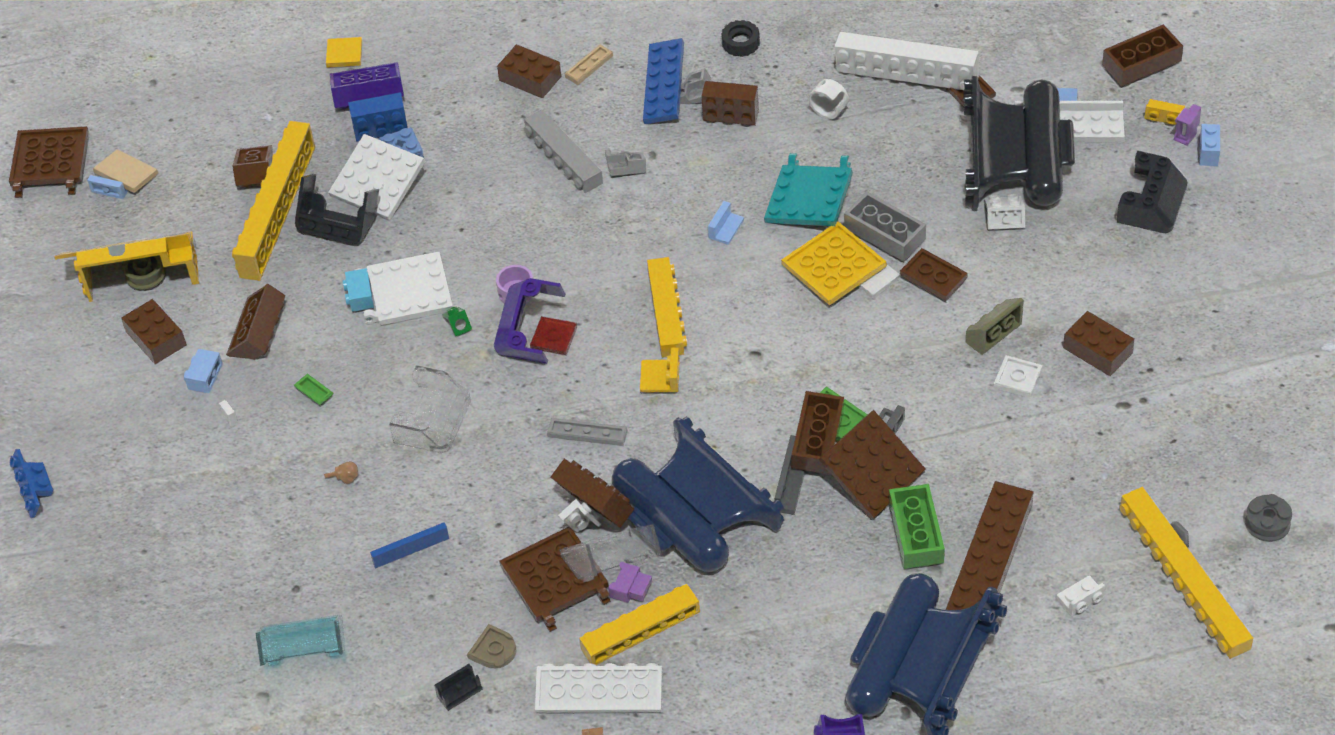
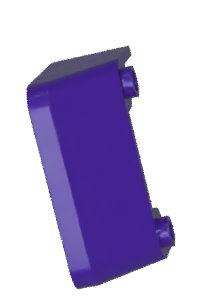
M530 278L509 287L494 341V349L499 355L544 364L548 363V359L542 350L526 348V336L518 330L527 297H535L539 293L565 297L566 294L560 283Z

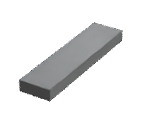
M551 418L547 431V436L550 438L624 446L627 435V427L557 418Z

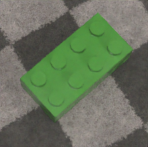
M929 484L889 489V505L904 569L944 563L945 548Z

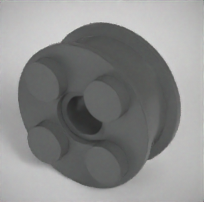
M1275 494L1258 496L1248 504L1245 519L1246 528L1252 536L1259 540H1280L1290 530L1292 509L1284 499Z

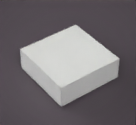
M227 401L220 402L219 405L224 418L231 427L236 425L237 418L234 410Z

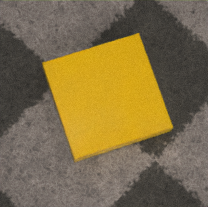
M362 37L327 39V68L361 66Z

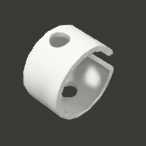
M824 79L809 94L808 102L811 108L821 117L834 119L849 102V96L844 87L832 79Z

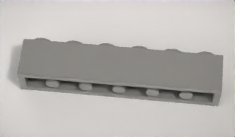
M542 109L524 119L526 135L534 139L535 144L544 150L547 157H551L557 167H561L565 175L574 181L577 188H581L587 193L603 184L602 171Z

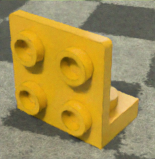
M671 348V355H667V360L641 361L640 392H678L679 348Z

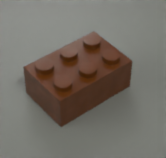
M517 44L497 65L499 81L542 99L562 77L559 61Z
M705 81L701 95L703 121L756 126L759 113L758 85Z
M153 299L121 317L125 332L155 365L187 346L183 331Z
M1086 311L1064 334L1063 348L1108 376H1111L1133 354L1135 338L1091 312Z

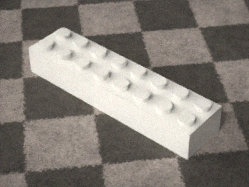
M840 32L835 44L837 72L946 88L951 87L964 90V79H971L972 76H977V79L979 78L978 51Z

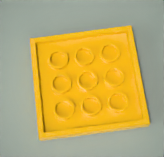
M837 221L836 226H830L781 259V263L786 269L829 306L887 266L886 260L839 221Z

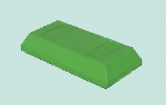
M308 373L294 384V387L320 406L334 394Z

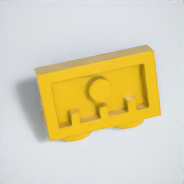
M1149 99L1145 108L1144 119L1176 125L1175 119L1185 106Z

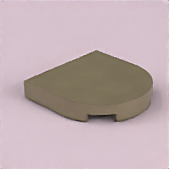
M488 624L468 652L467 657L488 668H501L508 665L514 659L516 644L508 632Z

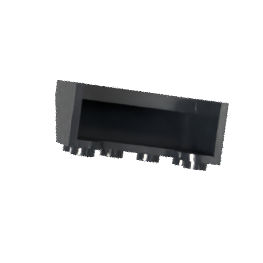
M1137 150L1134 173L1148 177L1142 194L1127 191L1121 195L1116 223L1159 233H1169L1174 228L1187 190L1188 181L1169 158Z

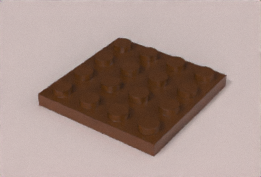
M874 409L818 459L871 520L889 504V489L909 486L926 470Z

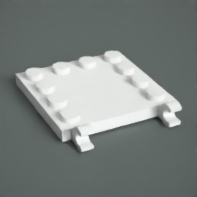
M440 252L367 266L376 311L370 309L363 311L367 325L379 322L381 326L445 313L453 307Z

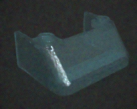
M342 615L266 625L260 627L255 633L260 666L265 665L267 662L268 666L278 665L280 660L289 657L322 652L329 653L331 657L342 655L345 651Z

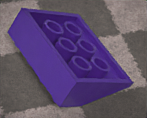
M398 62L330 73V85L335 108L347 109L349 108L348 102L400 92L401 96L404 97Z

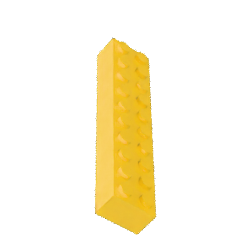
M289 121L287 128H284L282 140L278 142V149L272 156V163L267 168L265 180H262L261 189L256 194L254 205L250 208L248 220H245L242 234H239L238 243L232 250V257L235 260V269L238 271L239 278L261 281L299 189L301 177L304 176L315 150L310 123Z

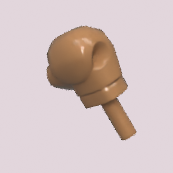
M345 462L335 467L334 472L324 474V477L326 479L336 476L337 480L350 484L358 476V467L354 462Z

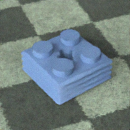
M411 127L392 134H386L379 138L383 142L424 158L422 147Z

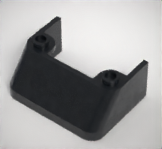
M316 174L301 177L295 216V227L297 230L349 244L360 243L375 218L379 189L364 192L363 206L358 209L356 217L326 210L324 196L314 192Z

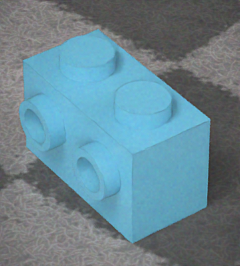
M367 268L345 272L346 280H342L344 291H348V294H345L346 304L351 306L352 312L374 308Z

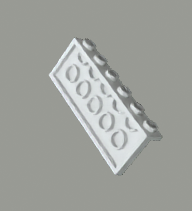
M1015 101V105H1023V101ZM1060 101V120L1070 119L1073 121L1074 142H1124L1125 139L1123 101Z
M591 663L584 664V666H575L574 664H564L563 666L543 664L542 666H537L536 713L661 712L662 666H658L655 663H649L646 666H638L634 663H628L625 666H617L612 663L605 664L604 666H596Z

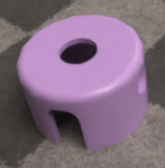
M510 265L499 271L496 276L498 296L504 304L511 285L533 278L531 271L527 267ZM527 297L526 303L531 301L533 297Z

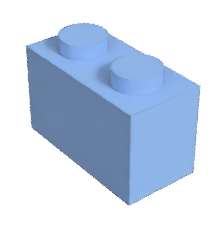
M1201 124L1199 165L1218 166L1220 156V125Z
M203 349L197 350L195 356L191 359L189 369L184 373V381H186L188 390L210 393L223 365L219 352Z

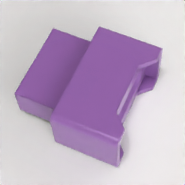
M1193 104L1189 109L1184 108L1175 119V141L1188 146L1196 136L1197 126L1200 123V106Z
M620 562L621 571L616 582L609 585V597L629 603L631 598L643 602L652 583V576L641 573L638 566Z

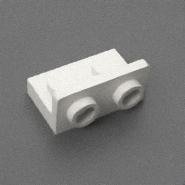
M577 499L558 515L577 533L585 529L590 521L598 527L601 525L598 521L600 516L594 509L590 508L585 502L581 504Z
M1089 575L1057 594L1056 600L1073 616L1076 613H1082L1091 604L1100 602L1104 598L1106 586L1103 583L1098 585Z

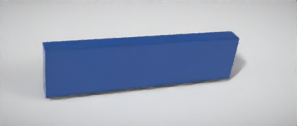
M444 522L371 551L370 554L375 569L448 540L447 526Z

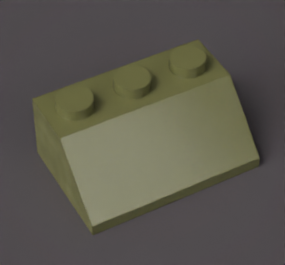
M1022 298L1006 299L1001 304H997L991 312L983 315L977 323L967 328L966 343L981 355L985 354L1022 325L1024 300Z

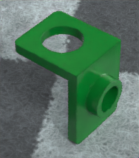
M455 306L442 314L444 318L449 320L455 336L472 330L464 309ZM458 319H463L466 323L462 330H458L455 327Z

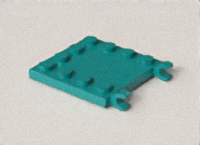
M790 153L788 165H782L764 216L765 223L836 226L853 174L852 168H850L851 162H848L849 155L841 156L840 167L800 166L799 160H796L797 153Z

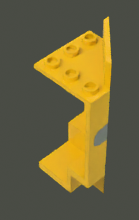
M192 231L63 252L54 256L55 260L77 257V260H74L75 271H79V283H83V294L87 295L89 302H93L91 266L160 255L163 267L186 263L192 285L199 284L198 262Z

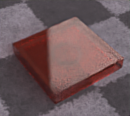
M541 316L530 343V348L567 356L577 330V323Z

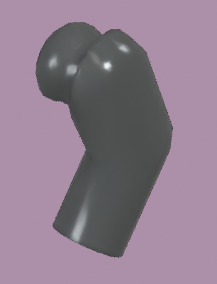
M1173 521L1170 525L1188 548V531L1179 522Z

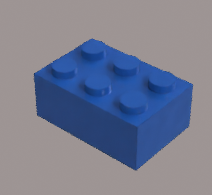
M401 92L348 102L356 142H359L364 134L373 138H379L408 128Z

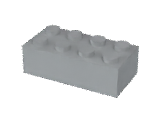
M867 191L844 213V226L849 231L903 262L926 239L925 223Z

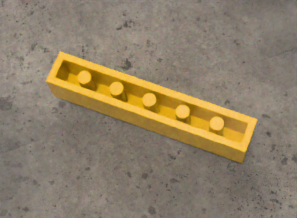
M669 257L647 260L648 275L661 356L663 358L671 355V348H679V355H684L687 339L686 335L682 336V332H685L684 322L679 319L682 318L681 306L677 307V304L680 303L679 292H675V289H678L677 280L672 277V275H675L674 264H670Z
M688 584L676 587L671 592L658 596L647 604L640 605L630 613L622 614L618 619L605 623L592 632L585 633L579 638L581 650L591 664L598 665L700 613L699 600Z

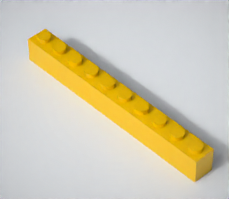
M1140 487L1122 495L1121 505L1119 506L1121 513L1128 517L1132 528L1141 535L1142 542L1151 549L1155 560H1159L1165 574L1172 578L1175 588L1182 592L1186 603L1193 607L1199 621H1203L1206 625L1209 635L1216 639L1220 650L1226 653L1229 659L1251 650L1253 636L1146 490Z

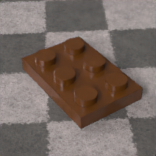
M923 248L900 270L901 277L945 301L968 278L967 272Z

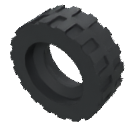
M735 20L728 25L726 24L725 28L722 29V47L730 55L749 56L760 46L759 29L750 21ZM746 35L749 36V40L736 42L732 40V37Z

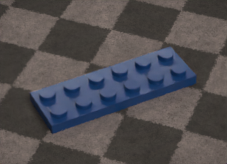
M683 38L649 44L643 110L644 124L679 119L684 54Z

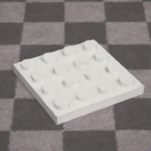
M364 134L328 193L334 198L360 208L363 206L364 192L379 189L376 215L391 220L424 165L425 159Z

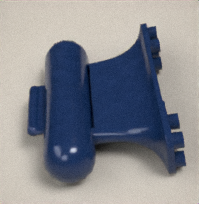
M686 416L683 419L678 417L673 421L674 435L678 444L671 459L656 473L638 459L630 458L623 460L613 470L612 484L620 491V494H623L630 500L629 504L634 508L628 520L661 551H665L673 545L697 569L703 572H713L720 569L726 563L729 555V546L719 534L720 531L739 522L757 521L776 532L781 529V523L784 522V517L780 513L784 510V506L779 500L772 502L769 499L771 495L766 488L759 490L752 483H749L704 441V438H706L704 431L701 428L697 430L691 428L693 423L689 417Z
M922 573L907 576L901 582L886 613L875 611L872 614L851 655V661L859 664L847 688L846 700L848 706L857 714L872 717L882 712L892 693L895 692L910 698L924 710V726L928 735H948L949 727L946 724L948 720L955 721L958 710L955 708V703L983 645L986 644L990 634L996 635L998 633L999 623L996 622L998 617L1004 618L1007 614V606L1002 605L1003 594L998 593L994 587H988L982 598L969 608L961 610L936 609L935 607L939 601V587L931 577Z

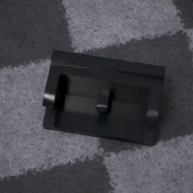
M470 664L465 665L434 685L437 698L447 711L483 690L478 675L475 676Z

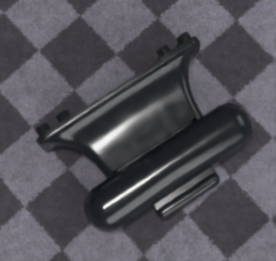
M972 76L971 79H964V115H971L973 169H966L965 206H972L973 209H978L980 200L986 191L997 184L1014 180H1026L1027 195L1029 200L1036 205L1045 207L1059 201L1063 193L1062 166L1074 165L1075 150L1073 121L1070 119L1060 120V96L1056 85L1043 79L1033 81L1027 85L1024 91L1023 105L1001 103L987 96L980 88L977 76Z

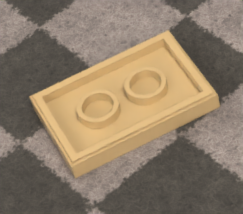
M118 149L93 168L95 174L106 179L123 182L124 188L133 193L158 174L156 168Z

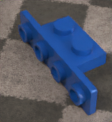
M15 449L13 456L10 457V467L13 468L15 473V481L18 482L20 487V495L23 496L25 501V509L28 511L30 518H35L40 506L37 496H51L53 488L43 462H24L20 449Z

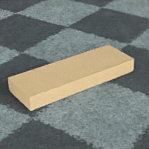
M601 44L570 68L565 73V78L579 85L612 58L613 52Z

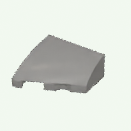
M705 68L689 73L685 82L681 84L680 104L702 103L701 95L705 81H711V77Z
M605 150L607 166L611 176L646 173V158L643 153L621 151L619 154H611V150Z

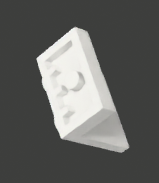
M1009 194L1007 197L990 195L989 198H985L988 229L1025 228V205L1021 196L1017 194Z

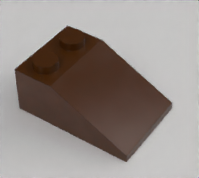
M272 145L236 150L232 165L236 186L249 187L251 184L261 185L262 180H265L267 168L272 163Z

